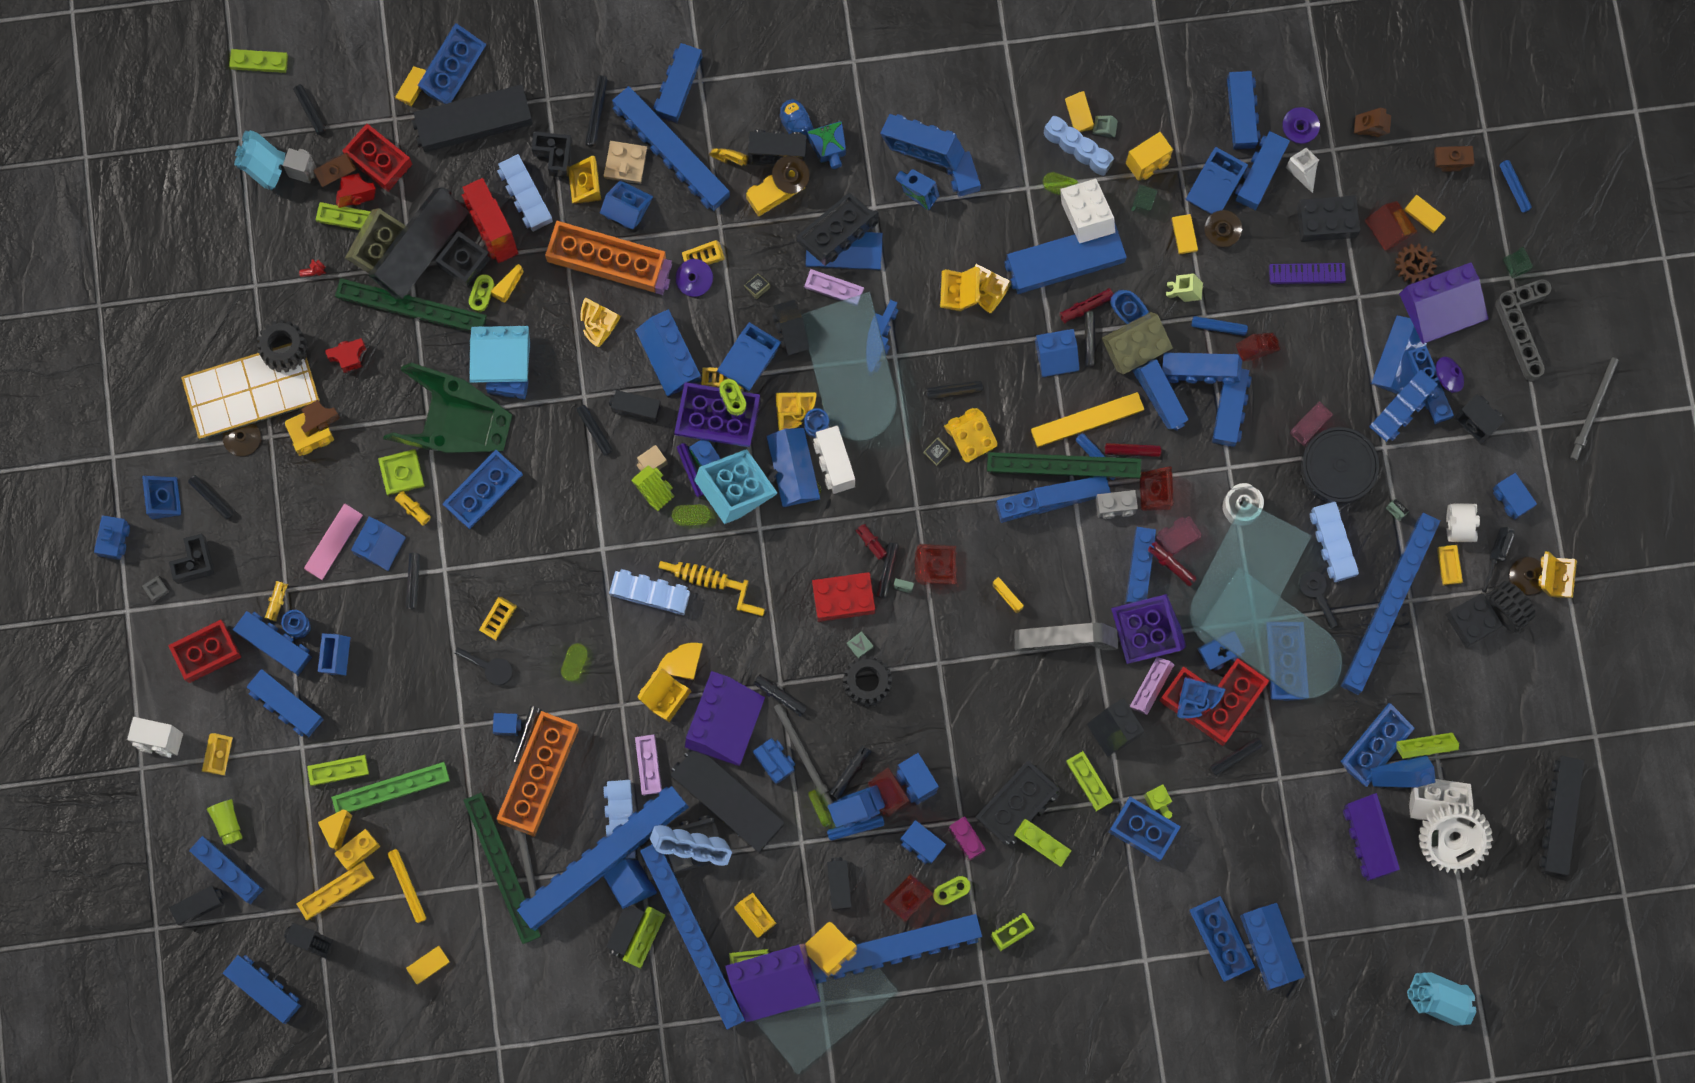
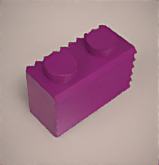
M965 816L950 825L948 831H951L961 851H964L963 854H966L965 857L968 858V861L985 852V847Z

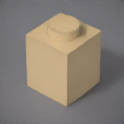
M656 445L637 457V467L640 472L647 465L653 469L656 467L658 470L667 465L666 458Z

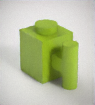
M1164 785L1145 793L1144 797L1152 810H1159L1161 815L1167 819L1172 817V813L1167 805L1172 803V800Z

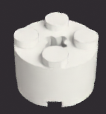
M1242 483L1235 485L1229 490L1223 501L1225 517L1232 524L1240 526L1251 524L1258 518L1263 509V496L1259 490L1250 484ZM1241 501H1243V504H1247L1245 508L1239 505Z
M1477 504L1448 505L1446 522H1448V528H1446L1448 541L1477 542L1478 534L1475 530L1480 525V517L1477 515Z

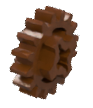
M1419 243L1416 248H1414L1413 244L1409 245V249L1403 247L1402 252L1398 253V258L1395 260V263L1399 264L1395 268L1396 271L1400 270L1398 277L1404 276V282L1409 279L1411 284H1414L1415 281L1425 280L1429 276L1432 277L1434 274L1432 270H1435L1437 265L1432 264L1436 261V258H1431L1433 251L1427 252V246L1422 249ZM1409 254V260L1404 262V258ZM1428 266L1427 271L1425 273H1422L1423 268Z

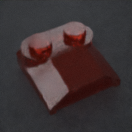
M919 544L915 553V577L917 582L922 585L957 584L956 546Z

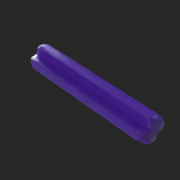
M686 443L677 446V450L696 497L704 496L694 481L697 469Z

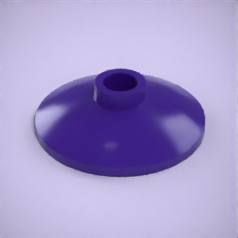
M1298 107L1290 110L1285 115L1282 128L1288 139L1295 143L1304 144L1312 141L1317 136L1320 122L1313 111L1304 107ZM1301 125L1303 130H1298L1297 126Z
M699 259L685 261L680 265L676 273L678 288L684 294L692 297L705 294L713 282L711 268L707 263ZM691 274H695L696 276L695 280L693 281L690 280Z
M1449 357L1440 358L1436 363V373L1440 383L1450 392H1459L1464 386L1462 370L1453 359Z

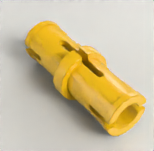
M404 491L396 496L395 501L406 509V513L412 515L422 526L430 520L431 516L419 507L420 504L414 502Z
M276 581L272 597H269L268 600L270 603L264 618L277 621L280 607L284 604L283 598L288 584Z

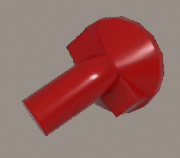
M312 259L309 265L311 269H300L299 271L300 277L314 276L316 274L320 276L326 273L324 271L326 267L319 259L317 261Z

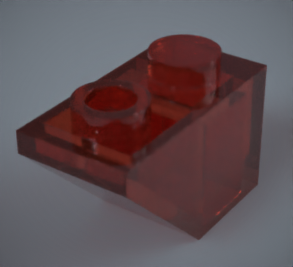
M1274 333L1253 334L1235 344L1242 361L1255 360L1281 350Z

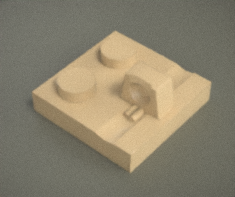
M610 141L604 178L641 184L647 146Z

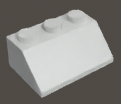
M1435 779L1436 783L1417 788L1411 787L1410 818L1428 820L1427 814L1434 816L1432 810L1434 809L1439 812V806L1441 805L1445 809L1447 808V803L1451 807H1454L1455 802H1457L1458 807L1465 803L1466 809L1470 805L1473 806L1471 784ZM1465 818L1457 819L1467 825L1470 823V820Z

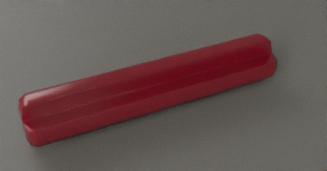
M1106 443L1105 454L1159 457L1161 455V446Z

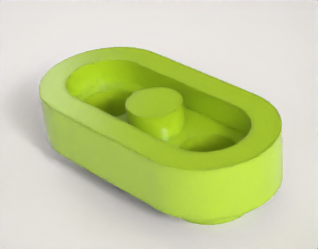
M480 275L475 280L469 297V305L475 312H482L488 307L492 295L491 291L494 288L493 279L489 275ZM487 283L488 287L482 288V284ZM477 301H482L480 306L476 305Z
M732 379L723 380L719 386V393L728 412L735 416L743 414L746 410V401L737 382ZM731 389L732 392L728 393L726 390ZM738 405L739 408L735 409L733 408V406Z
M958 876L938 886L934 890L933 898L937 904L947 905L965 896L970 890V882L967 878ZM962 883L964 889L958 890L957 884ZM941 892L946 893L947 897L945 899L939 897Z

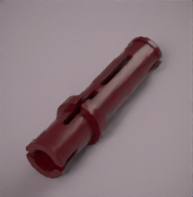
M1108 288L1060 312L1059 315L1062 322L1065 324L1078 316L1082 317L1085 312L1110 301L1113 296L1112 290Z
M1157 542L1152 543L1156 550L1149 546L1148 552L1155 556L1162 566L1165 565L1176 574L1187 586L1193 584L1188 578L1193 582L1196 581V576L1174 559L1172 553L1166 552Z

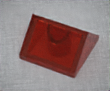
M1398 201L1383 205L1365 220L1385 251L1417 233V230Z
M1168 466L1141 473V510H1171L1174 505L1172 467Z
M910 874L883 902L905 924L929 900L933 893Z

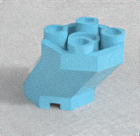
M245 130L242 137V146L239 145L235 153L237 157L234 166L244 170L262 187L273 190L282 172L280 169L285 160V153L277 150L258 133Z
M1432 972L1416 973L1407 993L1408 998L1412 1001L1418 1013L1429 1014L1454 1026L1472 1023L1476 1014V1007H1472L1475 995L1468 985L1457 984Z

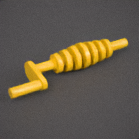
M660 561V569L674 572L677 578L682 574V580L684 581L689 576V583L692 584L695 578H697V586H701L704 580V587H709L711 582L712 588L715 589L717 584H719V589L722 590L724 587L741 590L736 610L763 616L765 609L743 603L748 580H744L743 583L728 579L724 573L720 577V572L717 570L715 575H712V568H709L707 573H705L706 566L704 565L698 571V564H694L693 568L690 569L691 563H686L685 567H683V562L674 565Z

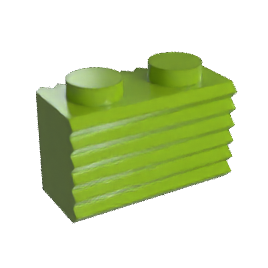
M647 465L631 481L647 502L655 510L659 511L671 498H674L671 492L673 488L666 480L663 481L661 479L663 474L656 467L653 469Z
M1022 913L1018 918L1012 919L1005 926L992 932L991 938L998 949L1002 951L1032 932L1035 928L1027 915Z

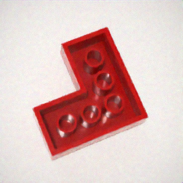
M481 178L462 187L464 194H462L463 201L468 211L471 210L470 214L474 224L478 228L483 242L486 243L491 258H496L497 262L500 263L519 254L512 232L484 179Z
M1237 658L1218 684L1219 687L1225 688L1224 695L1213 709L1208 708L1201 712L1202 716L1184 719L1223 746L1270 680ZM1185 667L1181 669L1159 700L1177 714L1185 677L1205 682Z

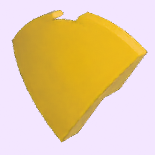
M712 149L709 156L725 164L729 159L742 166L743 164L746 165L749 160L748 155L730 149Z
M976 264L975 267L980 268L981 274L979 282L980 299L978 303L987 312L992 313L1008 291L1011 281Z
M585 297L581 308V321H584L586 328L583 331L592 344L600 347L611 334L621 316Z
M816 392L776 393L779 431L796 428L802 424L801 421L805 418L808 411L814 408Z
M687 643L680 645L679 648L665 655L658 668L662 667L672 677L677 676L694 680L703 644Z

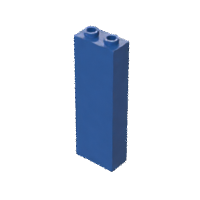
M1115 224V233L1083 243L1078 242L1076 235H1071L1007 254L1004 264L1006 271L1010 272L1012 276L1010 278L1012 289H1016L1017 294L1125 263L1127 257Z

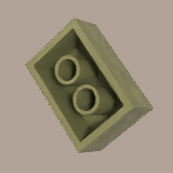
M379 208L371 210L345 259L370 273L406 225Z
M1152 312L1102 337L1116 371L1122 374L1173 349L1158 314Z

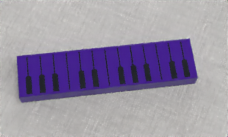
M1345 263L1269 265L1270 284L1345 283L1346 281Z

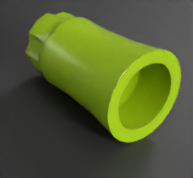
M232 799L206 809L217 828L219 836L222 837L224 845H229L242 839Z

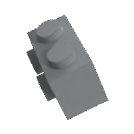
M289 148L283 163L288 177L310 183L312 178L316 176L313 171L316 165L311 155L303 149L297 151Z
M1135 490L1097 494L1095 498L1098 518L1110 519L1117 515L1129 517L1133 516L1138 509Z

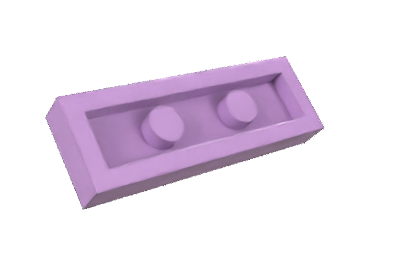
M810 269L804 286L805 289L857 307L864 291V287Z
M1156 657L1130 708L1146 715L1149 713L1174 667L1171 661Z
M656 736L635 737L642 795L658 794L662 790Z

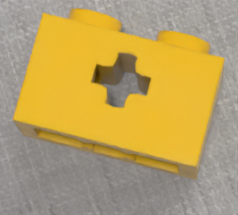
M364 829L334 854L343 866L350 870L377 850L380 845L370 832Z

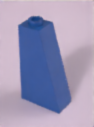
M1150 360L1133 369V373L1167 429L1174 428V430H1178L1185 426L1184 422L1188 421V418L1158 361Z

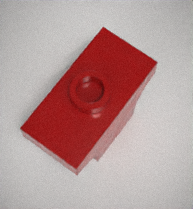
M359 173L341 177L340 191H337L336 204L338 208L374 200L376 188L373 183L364 182Z
M362 338L351 342H341L337 347L325 350L329 361L339 363L343 372L346 373L362 367L360 356L366 350Z

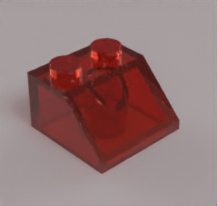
M886 768L868 782L869 787L878 786L886 806L880 809L883 815L887 814L890 817L909 804V799L889 768Z

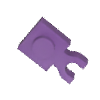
M664 259L655 286V292L663 295L664 290L669 288L671 279H668V275L672 267L671 260Z

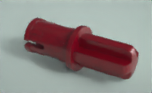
M866 524L858 527L856 533L865 542V547H869L877 559L880 560L885 557L886 551L878 542V537L871 533Z

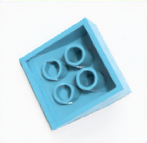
M529 326L471 327L470 382H527L530 353Z
M747 449L699 467L694 480L724 524L741 518L777 494V491Z

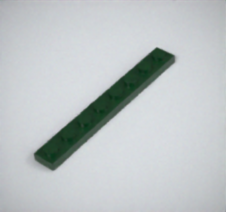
M341 278L335 297L338 299L471 332V327H484L487 318L483 314L405 295L403 299L396 300L384 289Z
M988 452L987 472L1140 479L1141 459Z
M482 792L464 799L463 801L522 944L524 945L540 938L539 930H532L517 911L520 908L519 905L526 899Z

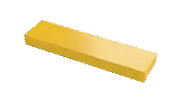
M363 861L296 904L308 921L373 880L374 876Z

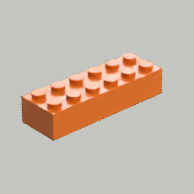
M556 221L545 254L546 260L549 263L654 293L663 261L666 259L665 251L560 221Z
M541 711L497 816L499 824L535 837L579 728L577 724Z

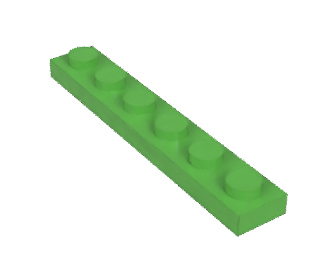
M445 762L331 798L336 813L341 810H346L350 813L450 782Z

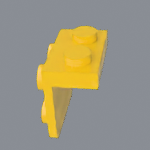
M973 267L962 273L946 269L942 271L940 308L962 311L978 303L980 299L979 282L981 280L979 267Z
M978 408L969 409L961 417L952 418L948 421V424L944 425L947 433L953 437L965 462H970L997 446V441L984 413Z
M304 413L285 421V426L299 456L307 455L314 449L327 446L331 441H334L329 428L307 437L301 428L305 422Z
M1545 551L1544 556L1541 558L1543 572L1539 576V586L1549 597L1573 598L1577 561L1575 559L1555 558L1550 552Z
M659 667L653 672L647 684L640 690L638 699L653 713L670 722L691 693V690L676 681L662 667Z
M831 922L824 925L805 943L808 956L828 977L831 974L835 975L842 968L841 964L846 960L850 961L856 955L855 951L857 950V946L852 941H849Z

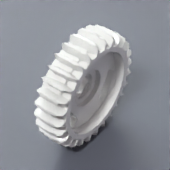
M1455 802L1454 807L1447 803V808L1445 809L1441 805L1439 806V812L1433 809L1434 816L1427 814L1428 821H1423L1424 827H1420L1421 834L1419 835V840L1421 842L1419 844L1423 855H1426V860L1431 861L1433 867L1438 864V869L1442 870L1445 867L1447 873L1450 868L1453 869L1455 874L1457 869H1461L1462 873H1464L1465 867L1472 870V864L1479 866L1478 860H1485L1483 854L1489 855L1487 849L1492 847L1490 842L1493 841L1490 824L1484 814L1480 815L1478 809L1474 811L1472 805L1466 809L1465 803L1461 807H1458L1457 802ZM1457 819H1468L1474 822L1475 826L1472 828ZM1434 830H1438V846H1432V833ZM1452 832H1459L1461 834L1458 840H1451L1449 836ZM1472 848L1474 849L1469 854L1463 857L1456 858L1457 856L1467 852L1468 850Z

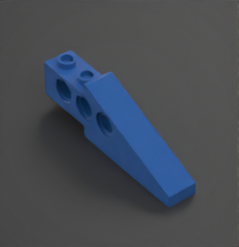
M1093 477L1034 488V490L999 499L996 501V508L1000 522L1003 523L1028 515L1041 514L1093 500L1097 494L1111 492L1106 477Z

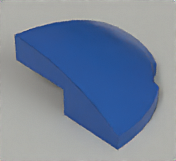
M1185 677L1177 717L1195 718L1202 716L1201 712L1208 708L1213 709L1224 695L1225 688Z

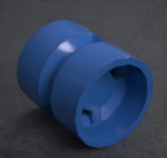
M816 408L808 411L804 418L806 433L810 437L816 438V432L829 428V417L824 410Z
M290 610L282 617L281 625L290 637L301 639L309 633L311 628L310 621L301 611Z

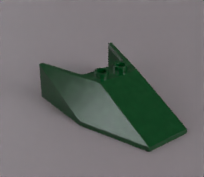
M414 363L401 367V371L432 394L424 430L421 434L401 435L393 432L384 435V440L443 453L504 451L512 418L511 413L464 379Z

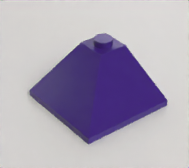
M1167 594L1111 608L1127 664L1181 651L1186 648L1181 626Z

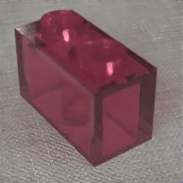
M1318 402L1292 429L1290 434L1304 446L1330 420L1333 414L1321 402Z
M1190 516L1185 519L1180 517L1174 522L1173 527L1169 529L1165 527L1158 532L1156 542L1166 552L1169 551L1174 556L1199 540L1202 534Z

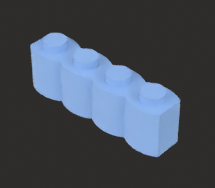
M1052 116L1046 124L1044 135L1049 141L1059 144L1062 150L1073 154L1079 162L1089 165L1095 173L1102 176L1107 173L1114 160L1110 152L1103 148H1098L1093 140L1083 137L1077 129L1068 127L1066 122L1059 117Z
M519 154L499 163L500 169L497 172L501 180H506L508 185L505 187L510 197L514 195L516 199L514 205L517 211L523 212L525 217L522 220L526 228L530 227L532 231H535L552 223V217Z
M1336 502L1314 507L1311 510L1312 513H1310V520L1317 527L1315 534L1317 541L1321 542L1323 546L1321 550L1322 557L1329 564L1327 568L1329 578H1333L1334 582L1356 577L1359 574Z
M623 569L620 572L615 571L609 591L610 596L680 615L685 614L690 596V591L687 590L686 586L676 584V587L668 585L669 582L658 579L657 582L651 581L649 576L639 574V577L632 576V572Z
M631 780L607 781V786H604V798H608V806H605V817H609V825H606L607 837L613 833V829L619 824L624 825L629 821L628 817L633 814ZM636 851L625 859H636Z
M658 825L654 826L650 837L655 850L659 853H674L678 857H692L700 862L710 861L715 865H728L732 854L730 847L724 839L719 837L708 838L701 833L690 834L682 829L672 830L667 826Z

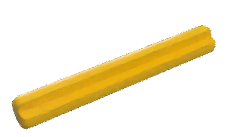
M394 849L388 852L389 859L414 919L417 923H421L426 920V916L399 851Z

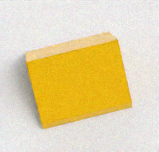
M595 156L570 166L569 181L572 203L601 200Z
M341 810L318 822L329 846L335 851L342 847L352 818V814L346 810Z

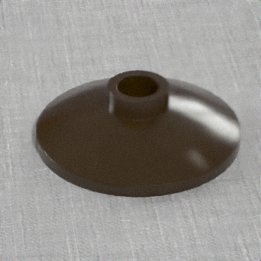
M785 156L779 159L772 171V178L777 188L790 194L803 190L808 184L810 177L807 164L796 156ZM790 170L795 172V177L789 175Z
M1216 211L1205 222V235L1215 246H1232L1239 240L1242 234L1241 221L1230 211ZM1219 228H1224L1226 232L1220 233Z
M254 422L226 430L223 433L225 448L235 456L242 457L252 454L257 450L261 442V432ZM243 433L244 437L242 439H238V434Z
M1532 557L1518 559L1510 568V582L1516 585L1525 595H1533L1540 592L1542 589L1539 586V576L1543 572L1541 562ZM1527 572H1532L1533 577L1529 578Z

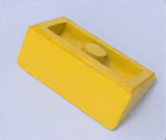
M413 66L395 99L412 107L422 90L417 85L426 70Z
M1084 91L1065 98L1073 128L1079 132L1092 130L1094 123Z
M216 733L209 735L202 772L225 775L233 737Z
M754 893L748 895L734 907L757 938L777 924Z

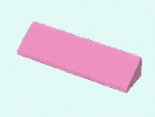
M344 504L304 569L323 580L363 515L347 504Z

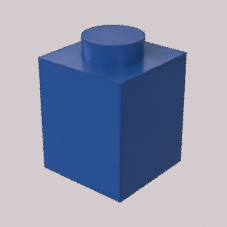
M494 713V735L518 736V731L522 730V719H519L518 714Z

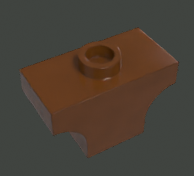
M1381 107L1356 115L1354 133L1375 137L1389 134L1391 115L1386 114L1387 109Z
M1473 146L1435 147L1434 149L1435 167L1442 168V172L1461 171L1465 167L1474 165Z
M346 152L326 161L313 171L323 187L351 173L356 168Z
M319 400L301 409L305 415V422L301 428L307 437L329 428L331 423L340 419L334 407L330 409L324 408Z

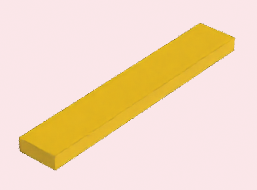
M1138 392L1032 428L1031 433L1038 448L1144 411V407Z

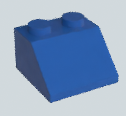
M620 180L606 194L600 214L610 220L621 223L626 228L634 229L640 223L653 196Z
M1074 329L1036 335L1035 345L1042 377L1079 371L1078 349Z
M369 516L351 551L354 555L389 571L406 537Z

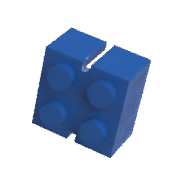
M877 785L846 795L827 805L835 826L843 825L844 828L850 827L859 821L860 823L867 821L871 817L880 814L879 810L886 807Z

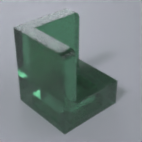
M1139 185L1131 210L1135 211L1137 207L1151 211L1158 190Z
M1524 247L1503 258L1511 278L1527 273L1533 267Z

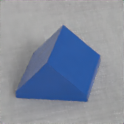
M142 476L146 514L151 519L181 515L177 477Z
M624 859L604 875L606 882L622 909L657 894L638 860Z

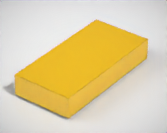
M1418 195L1404 209L1405 212L1432 233L1446 219L1444 215Z
M1191 214L1172 217L1179 255L1197 252L1198 247Z
M1457 545L1438 547L1442 584L1463 583Z
M999 577L995 579L992 586L1016 613H1019L1024 607L1023 604Z
M437 946L406 969L418 985L449 964L450 961L441 947Z

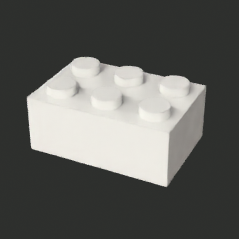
M1097 179L1060 189L1062 206L1079 243L1115 233L1114 216Z
M838 426L816 432L813 445L816 454L820 453L819 464L822 472L826 471L825 482L828 490L832 489L833 494L854 488L855 477Z
M133 717L127 740L132 742V746L140 749L142 752L152 754V751H155L160 756L171 758V755H178L183 733L169 724Z

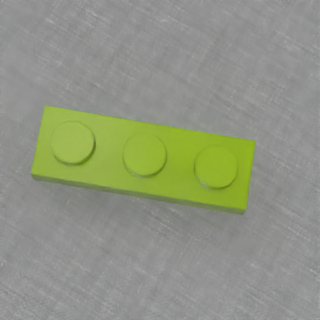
M231 49L229 67L233 70L286 73L288 54L283 52Z
M320 202L316 222L361 230L370 211L349 207L338 208L337 205Z
M1453 733L1397 741L1396 748L1404 759L1459 750V743Z
M1083 751L1066 761L1095 811L1113 802Z
M366 755L307 766L311 786L369 775Z
M1026 819L1023 820L1014 834L1017 838L1060 867L1072 851Z
M647 906L623 961L641 969L665 914Z

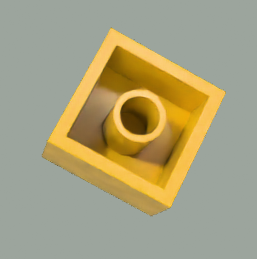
M1159 132L1129 151L1126 165L1138 181L1143 178L1146 180L1154 174L1153 171L1158 168L1161 170L1169 164L1173 149L1162 133Z

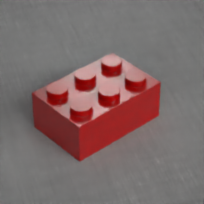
M366 124L342 150L343 154L348 153L351 161L358 169L387 192L412 166L409 156L369 124Z
M870 572L812 580L818 622L875 614Z
M222 620L168 645L184 680L188 683L241 658L226 623Z

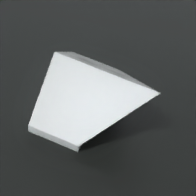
M1305 148L1290 158L1286 168L1313 193L1319 159Z

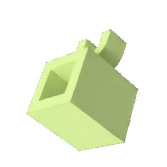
M1195 274L1176 276V283L1167 282V286L1170 289L1174 288L1171 292H1166L1168 298L1179 296L1184 302L1202 300L1203 282Z

